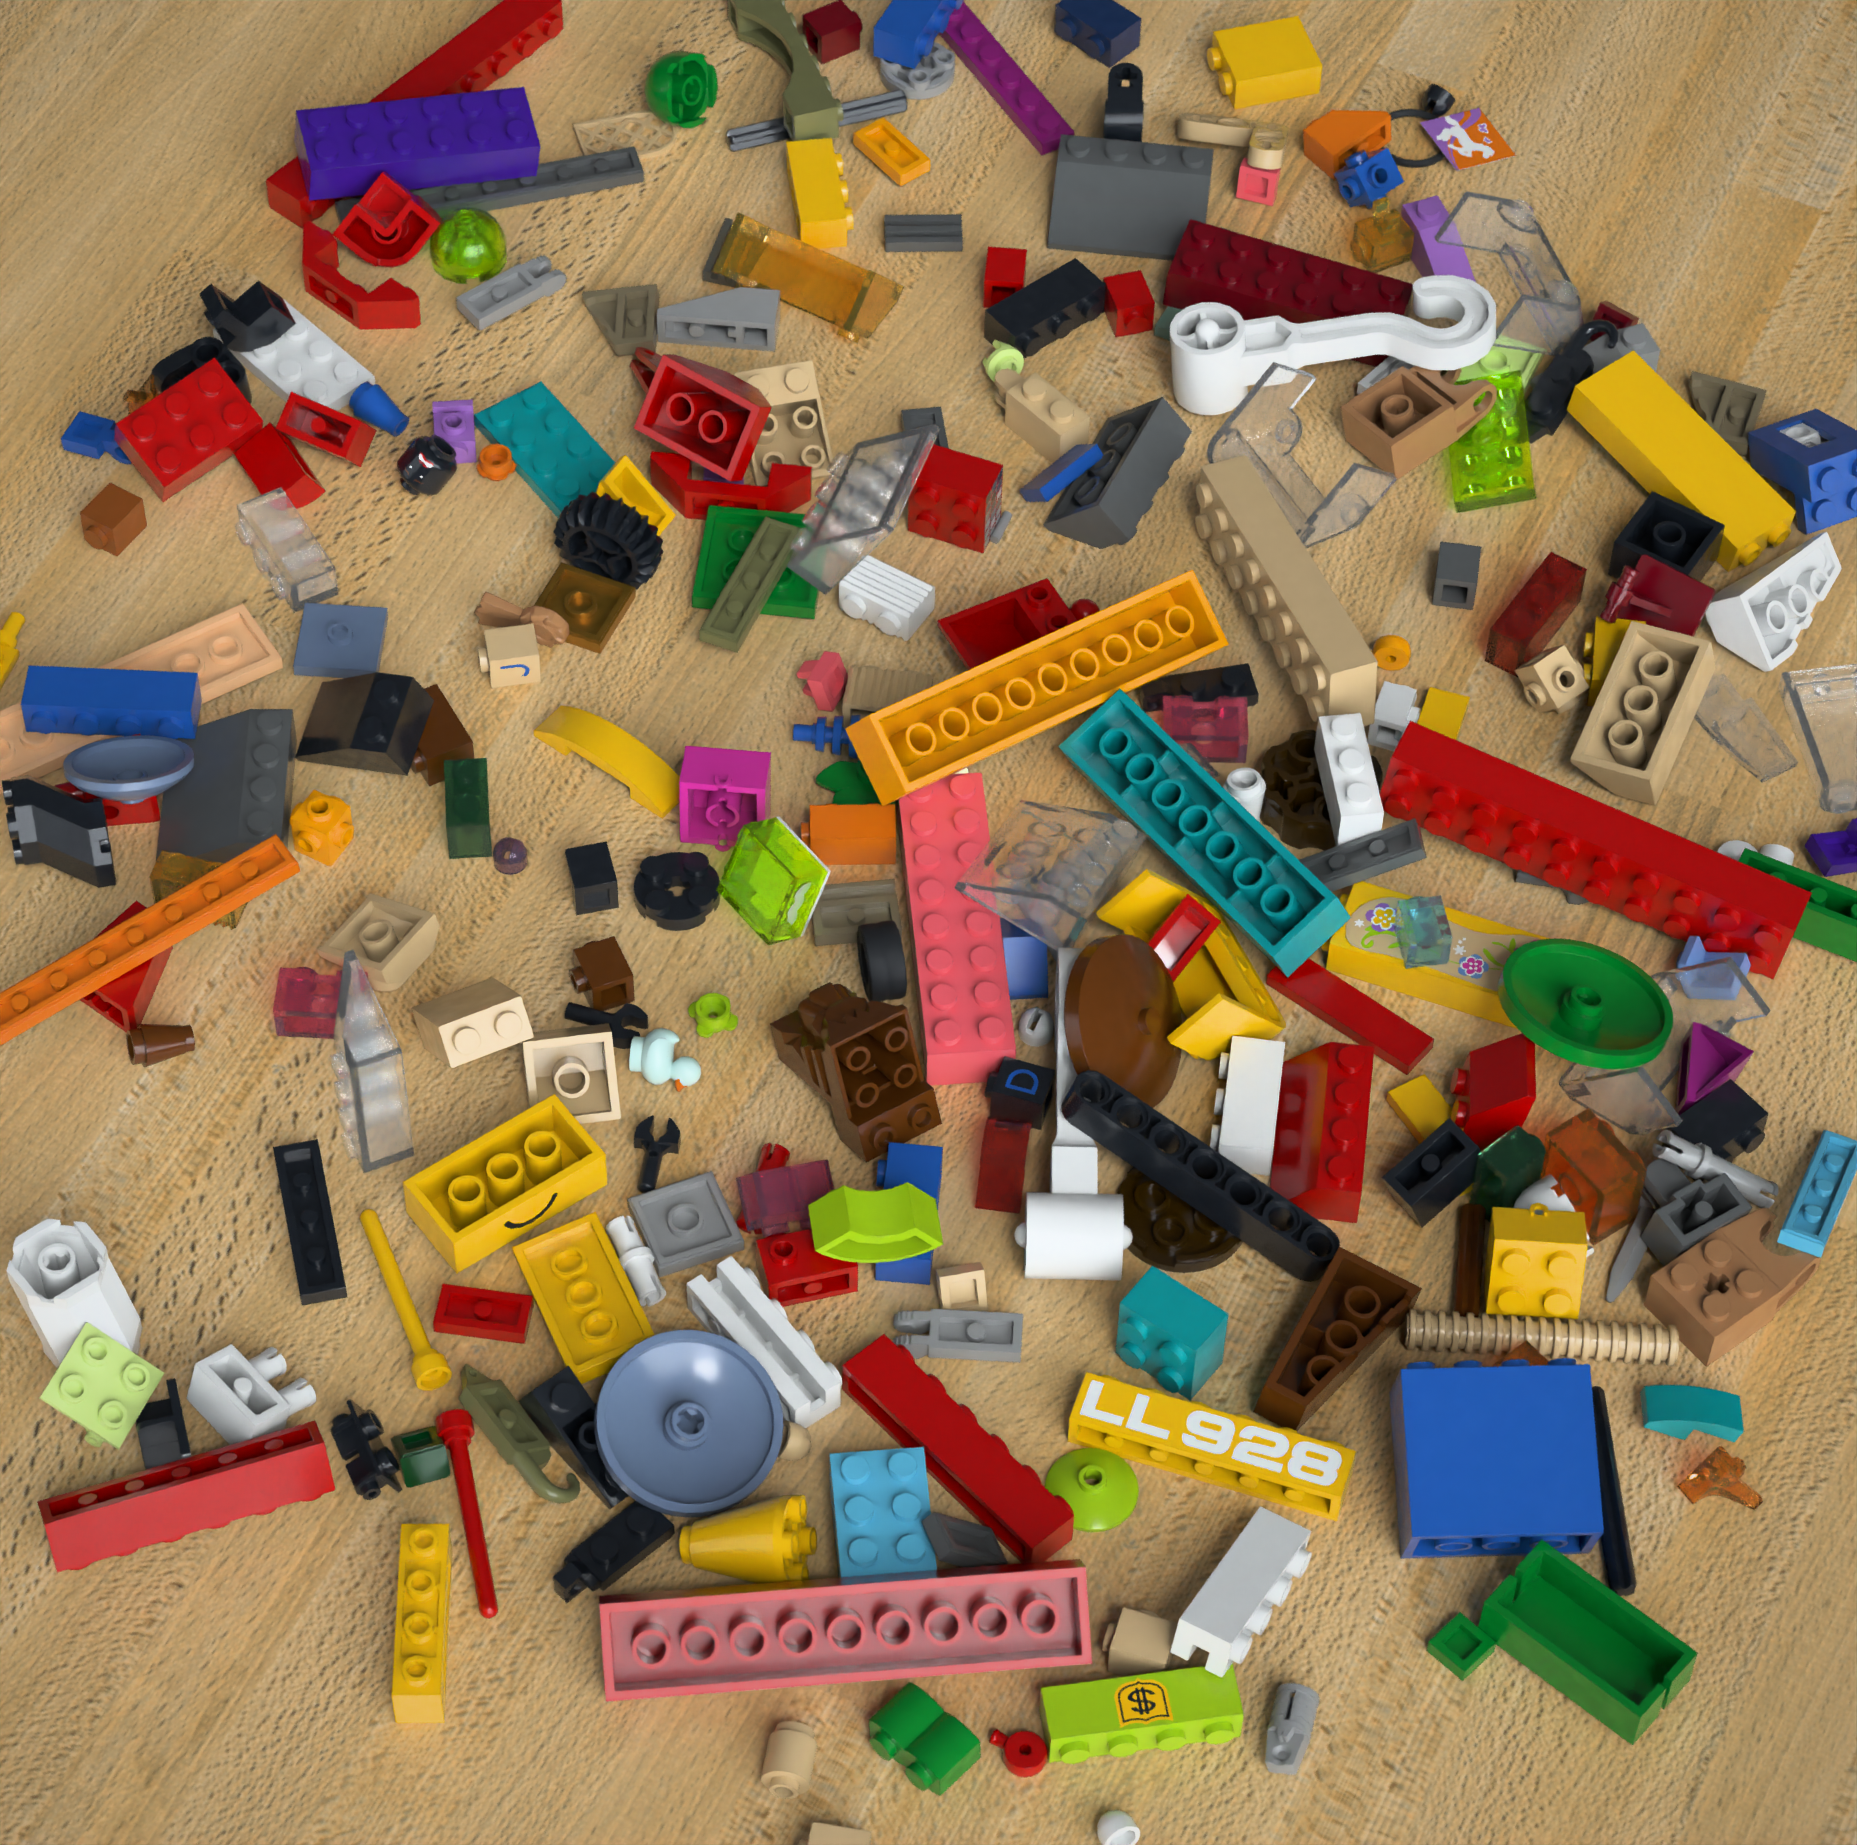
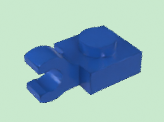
M79 411L61 437L63 450L100 459L106 451L117 461L123 464H132L114 440L116 424L114 420Z

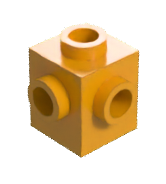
M313 789L304 802H299L294 807L290 815L289 823L292 828L294 850L331 867L354 838L350 805H347L336 796H328Z

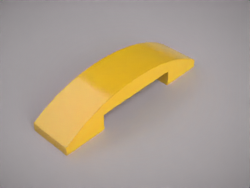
M561 705L534 730L536 738L564 756L574 751L630 788V798L663 819L680 803V776L646 745L613 723L585 710Z

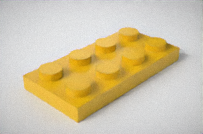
M596 1211L511 1247L565 1367L569 1366L581 1384L609 1373L616 1362L628 1350L655 1335Z

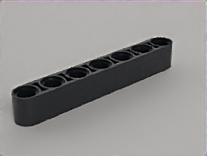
M1088 1070L1081 1072L1075 1078L1061 1104L1062 1114L1071 1125L1302 1281L1313 1282L1319 1280L1324 1275L1340 1246L1337 1235L1329 1227L1105 1075L1097 1071Z

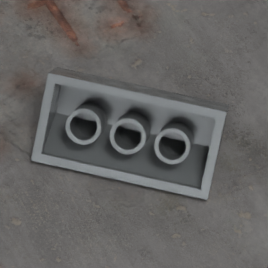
M1164 397L1109 417L1092 443L1099 446L1104 456L1065 488L1043 525L1048 531L1099 549L1117 543L1119 545L1127 543L1137 533L1136 526L1141 517L1152 507V499L1157 490L1168 480V472L1174 461L1184 453V444L1192 430Z

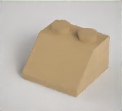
M608 1023L533 1032V1038L521 1042L529 1108L555 1094L580 1124L621 1119L612 1031Z

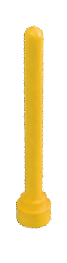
M365 1209L360 1214V1221L415 1355L411 1366V1373L415 1383L423 1391L438 1389L448 1383L452 1377L447 1359L436 1349H432L376 1211Z

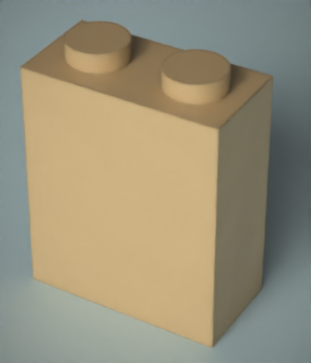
M493 977L411 1008L424 1049L450 1068L534 1037L521 995Z

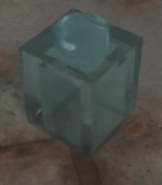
M1441 895L1432 897L1416 896L1408 900L1398 901L1394 929L1405 969L1447 964L1453 937Z

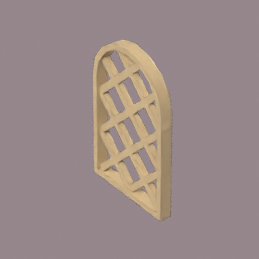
M650 110L636 111L573 124V130L583 156L588 155L587 151L594 154L606 152L610 145L620 149L628 148L638 140L647 144L642 151L636 149L640 160L666 153L674 146L677 139L676 126L664 123L660 128L650 124L653 119H659ZM638 118H647V119H646L645 121H642V120H640V119H638ZM622 122L619 126H616V125L613 124V123ZM629 122L640 126L635 133L624 129ZM596 127L594 131L588 130V128ZM604 127L614 131L610 138L599 134ZM670 127L673 132L668 131L667 128ZM646 128L657 132L652 139L641 135ZM580 133L589 136L585 142H583ZM620 133L631 137L626 144L615 140ZM662 135L671 138L665 145L657 142ZM597 139L605 142L601 149L590 146L591 142Z

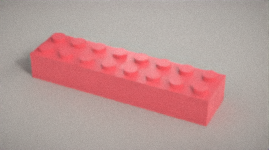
M981 772L952 774L896 800L926 1082L931 1086L987 1082L992 1071L999 1072L1004 1056L1016 1059V1044Z

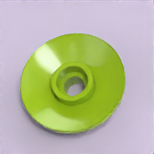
M1083 1448L1065 1454L1052 1465L1045 1481V1488L1053 1496L1059 1495L1063 1497L1071 1506L1074 1513L1073 1529L1079 1531L1102 1532L1119 1526L1129 1518L1138 1501L1139 1486L1132 1468L1118 1455L1103 1449ZM1094 1479L1098 1480L1100 1483L1097 1485L1087 1484L1085 1480Z

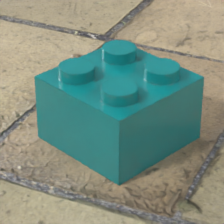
M1152 1265L1120 1302L1115 1353L1120 1355L1121 1359L1130 1367L1140 1368L1156 1378L1160 1385L1169 1392H1178L1191 1401L1223 1362L1228 1313Z

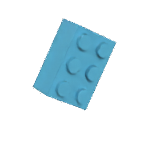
M924 1447L830 1453L829 1484L838 1577L937 1570L935 1550L921 1522L931 1514Z

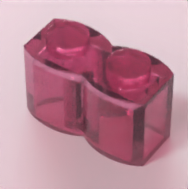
M828 1159L758 1171L736 1178L747 1232L762 1230L763 1238L790 1232L788 1224L799 1223L801 1230L811 1229L808 1205L834 1189Z

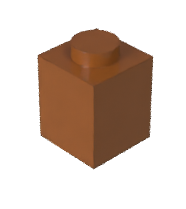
M111 482L80 512L85 541L95 549H103L116 557L147 527L143 499Z

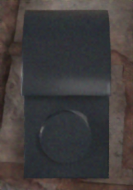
M257 281L236 300H233L212 284L199 293L207 308L204 311L205 317L216 328L223 344L232 351L250 352L270 345L296 324L283 298L260 281Z

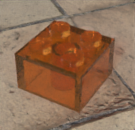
M1587 1108L1546 1133L1537 1181L1549 1174L1555 1178L1558 1184L1552 1186L1551 1189L1555 1190L1558 1197L1565 1193L1575 1211L1585 1213L1586 1232L1590 1238L1588 1241L1594 1246L1635 1221L1647 1169L1640 1156L1634 1151H1629L1616 1137L1612 1127L1606 1121L1600 1120Z

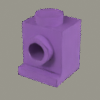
M473 399L432 402L434 435L443 438L454 448L457 464L477 462Z

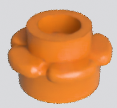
M491 444L481 450L477 471L482 477H487L492 481H501L506 479L508 474L514 473L516 464L512 460V453L508 447L502 444Z

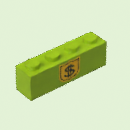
M1233 1663L1222 1678L1205 1670L1206 1666L1042 1687L1039 1713L1045 1744L1048 1749L1049 1763L1062 1761L1067 1764H1076L1087 1760L1089 1757L1103 1755L1127 1757L1140 1750L1155 1748L1163 1751H1172L1183 1747L1185 1744L1207 1742L1216 1745L1240 1737L1244 1712Z

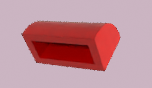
M269 422L234 452V455L268 506L282 511L304 507L319 498L326 490L292 440L284 433L275 429L276 427Z

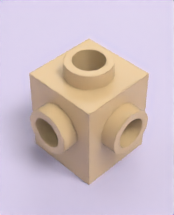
M1565 644L1544 650L1515 670L1524 686L1526 699L1533 707L1537 708L1539 713L1554 709L1557 714L1563 713L1578 704L1577 695L1589 688L1584 679V670L1581 664L1571 656Z

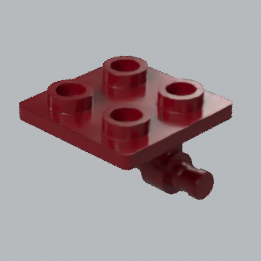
M1647 554L1640 557L1636 568L1625 565L1621 576L1617 582L1612 581L1605 595L1608 600L1604 611L1600 614V618L1612 624L1616 622L1617 618L1646 621V625L1694 637L1716 593L1715 589Z

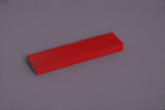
M1309 958L1289 977L1276 966L1267 974L1266 984L1359 1045L1374 1046V1054L1406 1075L1433 1048L1434 1038Z

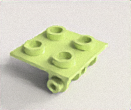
M86 1322L41 1394L40 1399L83 1426L87 1432L84 1439L89 1444L101 1447L103 1442H107L116 1449H119L165 1373Z

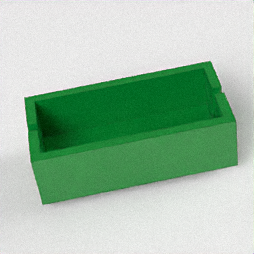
M1541 1540L1515 1569L1514 1576L1509 1574L1486 1599L1478 1626L1496 1641V1645L1631 1745H1634L1656 1720L1660 1709H1665L1690 1681L1698 1652L1544 1540Z

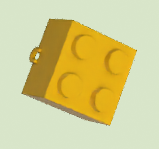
M1540 1203L1532 1204L1530 1209L1492 1207L1484 1273L1485 1308L1487 1314L1578 1319L1588 1247L1584 1212L1548 1210L1546 1205ZM1535 1210L1543 1211L1541 1215H1537L1534 1212Z

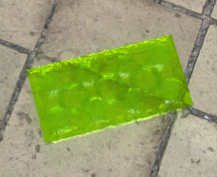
M1521 370L1454 383V385H1464L1472 381L1486 379L1497 389V398L1491 411L1457 441L1448 446L1454 504L1457 513L1537 499ZM1486 392L1474 401L1473 407L1483 400Z

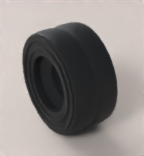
M889 920L858 926L857 948L864 990L869 1002H881L887 999L894 1000L905 997L907 991L906 965L902 941L896 923Z

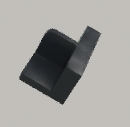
M175 1378L166 1380L169 1399L146 1403L136 1420L145 1470L191 1457Z

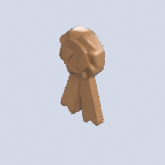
M489 592L484 593L479 606L474 611L475 615L480 618L478 623L481 625L509 627L533 623L537 643L546 645L549 648L553 647L554 644H564L569 635V624L555 611L536 605L523 609Z

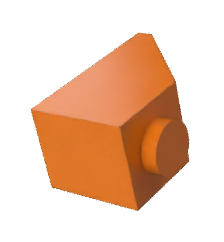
M1331 110L1321 118L1310 122L1303 130L1304 155L1330 178L1336 180L1334 173L1346 166L1344 160L1347 157L1361 150H1365L1366 153L1379 150L1391 141V115L1386 111Z

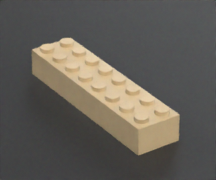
M1247 455L1201 466L1200 484L1196 485V495L1200 504V515H1197L1195 518L1197 532L1201 539L1206 538L1210 544L1215 562L1222 564L1226 570L1230 587L1233 590L1237 589L1242 596L1246 613L1249 616L1253 615L1258 622L1262 639L1265 642L1269 641L1274 648L1278 665L1281 668H1286L1290 674L1294 691L1297 695L1302 694L1306 700L1312 720L1317 722L1319 716L1361 713L1364 726L1374 724L1378 661Z

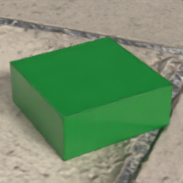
M1459 1612L1428 1642L1427 1652L1460 1680L1464 1681L1494 1652L1496 1641Z

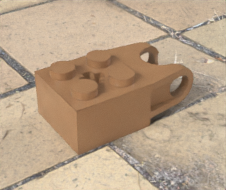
M1402 366L1340 406L1345 439L1394 480H1398L1457 441L1483 419L1495 404L1497 389L1486 379L1472 381L1464 385H1454L1460 376L1461 368L1448 370L1441 377V370H1430L1419 366H1414L1407 370ZM1486 392L1483 400L1473 407L1474 401Z
M1769 1208L1758 1209L1717 1229L1651 1275L1644 1306L1666 1328L1669 1324L1675 1325L1679 1332V1341L1706 1367L1773 1321L1774 1315L1809 1282L1820 1265L1821 1258L1803 1251L1794 1255L1781 1256L1772 1253L1763 1245L1764 1238L1774 1228V1220L1777 1218Z

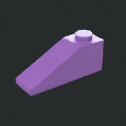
M1438 195L1402 205L1398 239L1421 276L1454 275L1476 282L1455 223Z

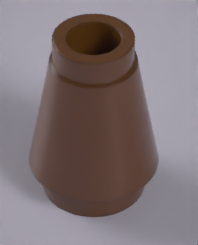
M137 1024L136 1029L127 1030L126 1033L127 1049L132 1065L142 1064L144 1068L195 1050V1040L191 1025Z

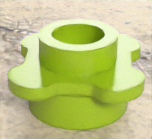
M718 993L705 994L698 1001L690 1004L688 1008L689 1016L696 1020V1032L701 1037L709 1038L714 1033L721 1032L724 1029L732 1031L738 1026V1017L731 1013L730 999Z

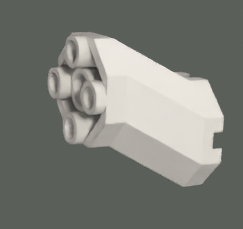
M47 1218L15 1237L12 1248L14 1253L12 1262L9 1260L7 1267L8 1279L42 1342L44 1353L56 1368L61 1364L86 1322L138 1355L140 1349L139 1340L142 1332L141 1319L108 1257L106 1246L86 1222L73 1221L74 1226L61 1225V1221L58 1219Z

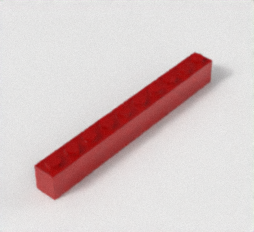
M501 1L368 103L484 91V89L500 77L505 76L514 66L525 58L530 57L535 50L551 38L556 37L563 30L562 1ZM298 156L266 179L269 208L302 229L303 224L308 220L312 222L320 218L335 202L345 198L309 201Z

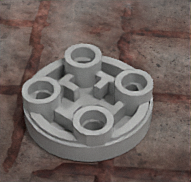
M936 42L933 43L930 54L927 57L923 56L915 69L880 58V78L883 85L889 91L903 90L907 99L921 100L936 97L945 92L954 81L955 55L952 51L947 50Z

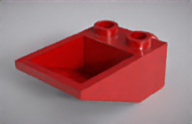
M1046 578L937 620V626L967 670H970L1095 614L1100 609L1090 599L1076 600L1068 608L1051 582Z

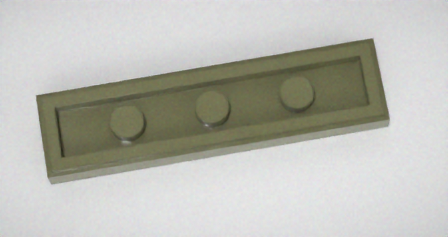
M768 517L764 518L700 628V641L738 653L803 539L802 528Z

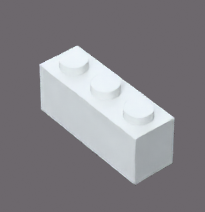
M1361 713L1319 716L1314 750L1336 846L1381 831L1384 810Z
M1232 1036L1230 1053L1221 1052L1218 1079H1226L1227 1084L1226 1089L1217 1088L1214 1115H1222V1124H1212L1210 1147L1249 1174L1270 1176L1285 1042Z

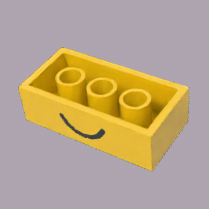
M553 1094L403 1181L406 1212L457 1274L606 1186V1154L559 1098Z

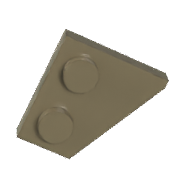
M657 284L583 292L582 296L587 310L617 356L635 354L637 347H643L656 352L657 310L659 309L660 298Z
M1692 371L1689 389L1697 414L1738 454L1746 456L1749 448L1748 432L1755 430L1764 403L1766 390Z

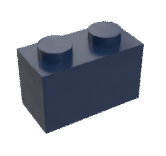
M1061 0L1056 4L1055 33L1087 53L1091 58L1111 68L1140 46L1141 18L1114 0Z

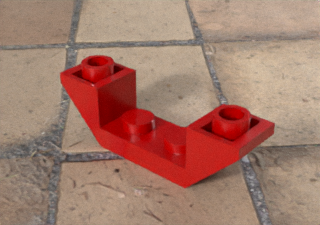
M310 220L303 224L302 267L305 291L359 330L417 328L421 325L420 300L413 289L407 286L404 287L393 278H389L368 294L361 285L352 283L337 270L339 267L338 243L332 233L326 229H321Z
M651 451V485L680 514L688 519L706 520L709 505L789 513L809 502L812 497V467L772 463L768 486L764 487L750 484L693 480L692 460L681 454Z

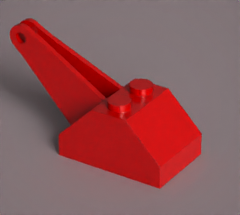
M637 347L635 355L639 360L633 359L630 363V368L635 373L646 393V398L634 429L729 481H742L772 408L761 391L727 371L675 354H663L661 356L652 350Z

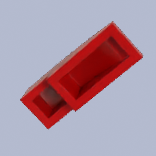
M1187 894L1146 943L1162 959L1174 982L1221 921Z

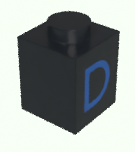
M1004 1056L999 1072L992 1071L990 1073L985 1089V1097L991 1098L990 1116L1041 1130L1054 1097L1056 1070Z

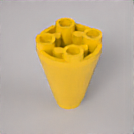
M782 1495L697 1520L692 1526H683L679 1541L682 1562L684 1564H693L695 1568L756 1584L809 1580L807 1560L808 1555L816 1554L817 1533L815 1527H807L805 1495Z

